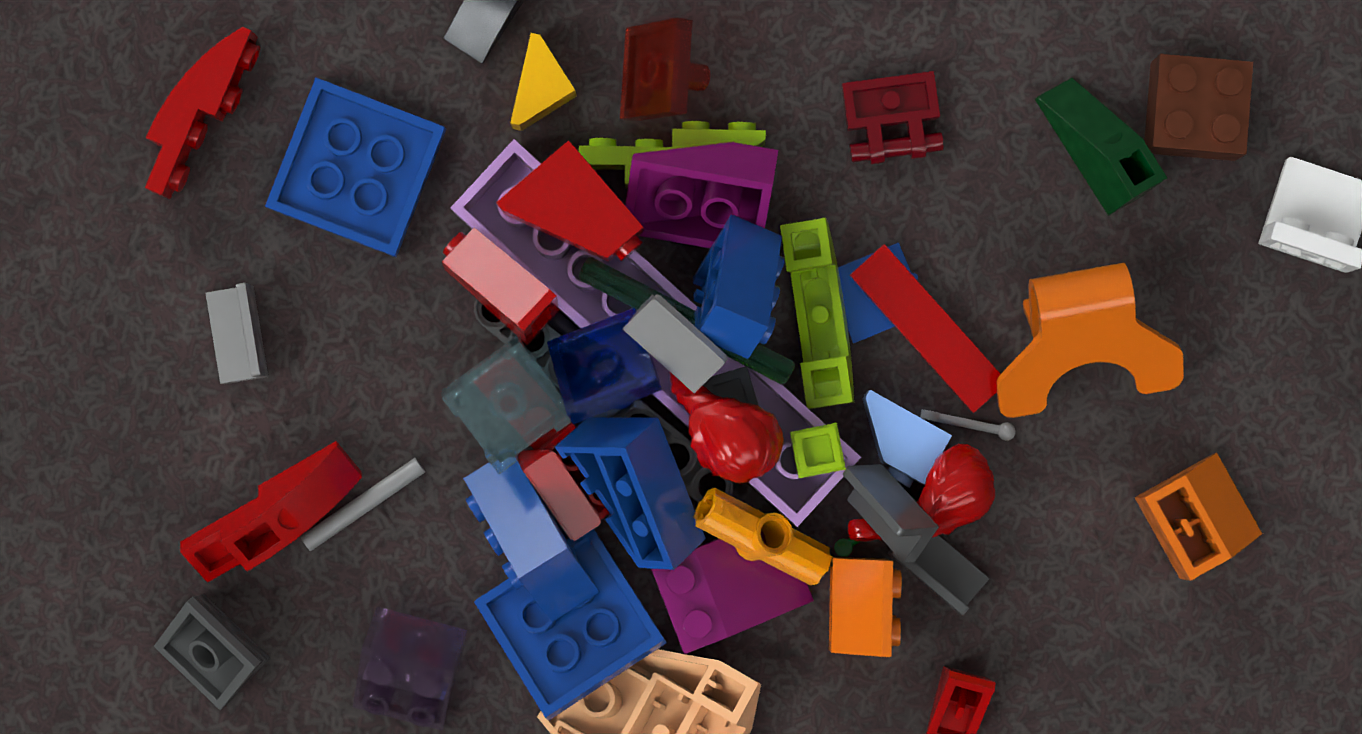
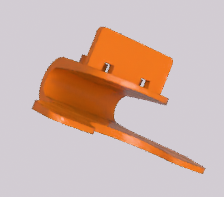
M1125 263L1029 279V299L1023 301V309L1031 328L1033 340L998 377V406L1000 412L1009 418L1040 413L1047 406V397L1052 385L1063 374L1078 366L1095 362L1114 363L1127 369L1135 379L1137 390L1142 394L1171 390L1179 386L1183 381V352L1177 343L1136 318L1134 290L1130 273Z

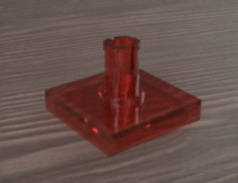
M676 17L626 28L620 119L642 121L687 114L688 90L700 92L707 88L710 81L709 67L704 64L690 62L693 20Z

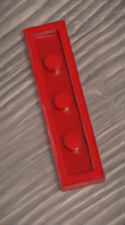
M885 244L849 275L972 413L977 411L997 393V379L1000 376V372Z

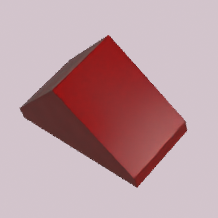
M943 666L926 734H977L995 691L996 683L983 676Z

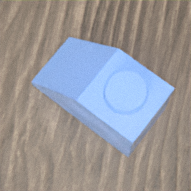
M868 390L863 397V403L880 462L889 467V473L900 484L908 488L911 487L913 481L920 485H925L930 469L936 458L943 453L952 435L874 391Z

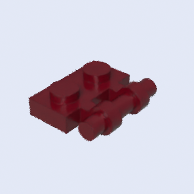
M934 71L842 83L841 89L847 131L866 129L867 142L849 144L851 162L869 160L870 164L885 163V158L910 155L911 159L924 158L927 152L942 151L944 149L942 133L924 134L922 121L940 118ZM907 123L908 137L883 140L881 127Z

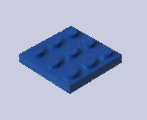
M315 77L265 207L397 258L447 129L434 122Z
M592 529L576 541L569 538L567 542H570L578 555L576 558L588 576L593 580L599 593L555 621H550L524 586L516 590L509 578L474 601L547 720H551L667 643L595 529Z

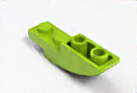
M686 121L682 122V129H672V147H663V140L637 139L635 140L634 147L617 146V140L612 138L589 139V146H579V153L594 170H625V188H628L632 156L635 153L728 142L762 147L766 140V130H756V124L751 122L728 123V130L710 129L709 122Z

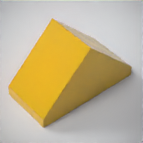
M535 33L530 34L510 122L513 129L523 131L577 97L574 87L541 35Z

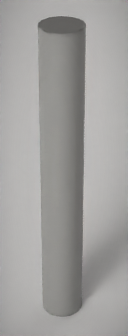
M414 457L301 535L303 543L310 551L314 550L424 474V468L417 458Z

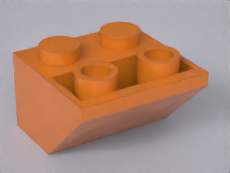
M1213 453L1134 497L1180 579L1191 581L1231 559L1262 535L1261 530L1217 453Z
M832 557L830 563L829 651L831 653L891 657L892 646H900L901 622L900 618L892 615L893 598H901L902 577L901 570L893 568L892 560L886 558Z

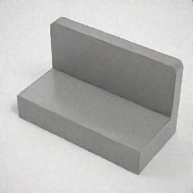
M245 282L236 284V288L206 292L220 384L268 377L254 286Z
M652 294L623 328L629 336L693 393L706 383L728 360V356L658 294L655 296Z

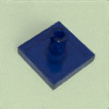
M635 308L547 342L565 410L572 424L611 409H625L635 400L662 390L652 355L623 330L637 312Z

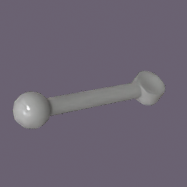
M921 410L920 418L924 420L998 434L1005 441L1011 440L1016 434L1015 427L1008 422L995 425L934 411Z

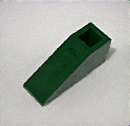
M1073 78L1035 98V101L1108 216L1142 197L1167 179V176L1143 138Z

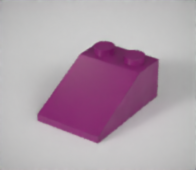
M728 142L635 153L632 156L625 206L644 227V232L640 235L642 237L711 248L731 214L765 228L778 150Z
M761 530V538H762V541H763L764 544H765V543H766L765 535H764L763 531ZM719 538L698 546L674 570L651 569L684 654L733 636L814 601L806 583L762 560L749 561L738 554L734 546Z

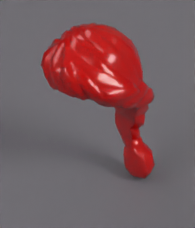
M669 371L671 376L670 382L672 383L671 391L677 396V402L684 405L686 411L690 414L689 434L692 438L691 448L696 452L702 467L709 469L714 476H719L735 483L749 482L753 478L762 477L765 473L772 470L780 459L784 441L782 429L773 413L764 410L758 405L744 403L735 398H722L714 395L704 386H701L693 393Z
M956 444L936 458L926 477L925 487L917 501L920 507L939 526L932 538L941 534L949 535L957 527L979 520L989 511L996 492L994 476L986 458L978 449L968 444ZM864 519L849 521L848 535L851 540L867 542L878 539L882 541L881 537Z

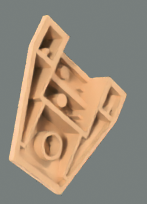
M657 649L552 718V720H547L541 711L537 718L551 734H750L761 684L722 661Z

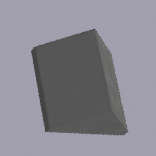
M205 594L192 596L154 645L219 710L270 659Z

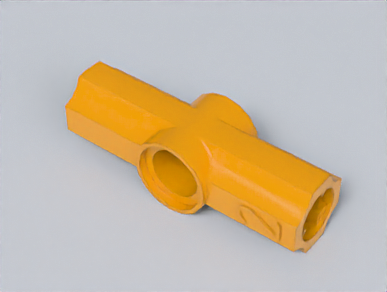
M717 488L709 489L698 503L693 516L696 520L695 527L734 546L738 554L749 561L762 560L808 585L818 584L822 576L828 572L833 557L830 555V547L793 529L788 519L778 513L765 514ZM761 530L763 531V533H764V535H765V539H766V543H765V544H764V542L762 541V538H761Z

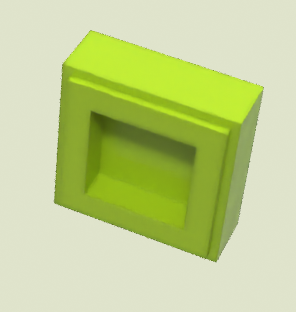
M837 423L789 432L798 478L846 469Z

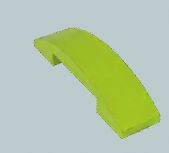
M827 218L780 225L786 270L791 274L804 362L800 363L806 406L808 409L853 403L854 386L847 319Z

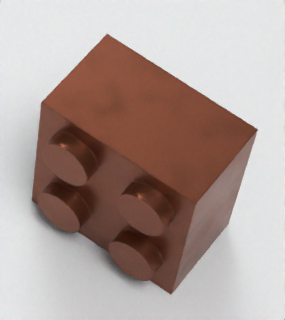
M1159 54L1150 65L1145 143L1152 154L1236 161L1245 156L1247 153L1253 62Z

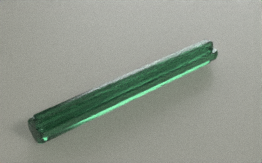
M589 257L584 262L579 272V279L582 282L636 310L652 294L654 296L656 294L661 295L695 326V310L593 257ZM759 343L749 359L720 348L729 358L779 384H785L789 380L795 367L793 361Z

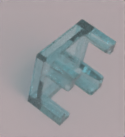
M518 335L441 391L443 401L455 417H460L483 448L485 457L498 474H501L518 461V453L554 428L558 432L576 419L572 408Z

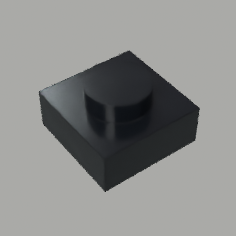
M747 366L712 376L702 385L714 395L722 398H735L744 403L758 405Z

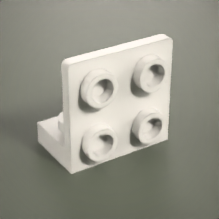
M1294 157L1287 158L1284 162L1258 244L1344 273L1360 269L1362 265V249L1356 246L1362 231V180Z

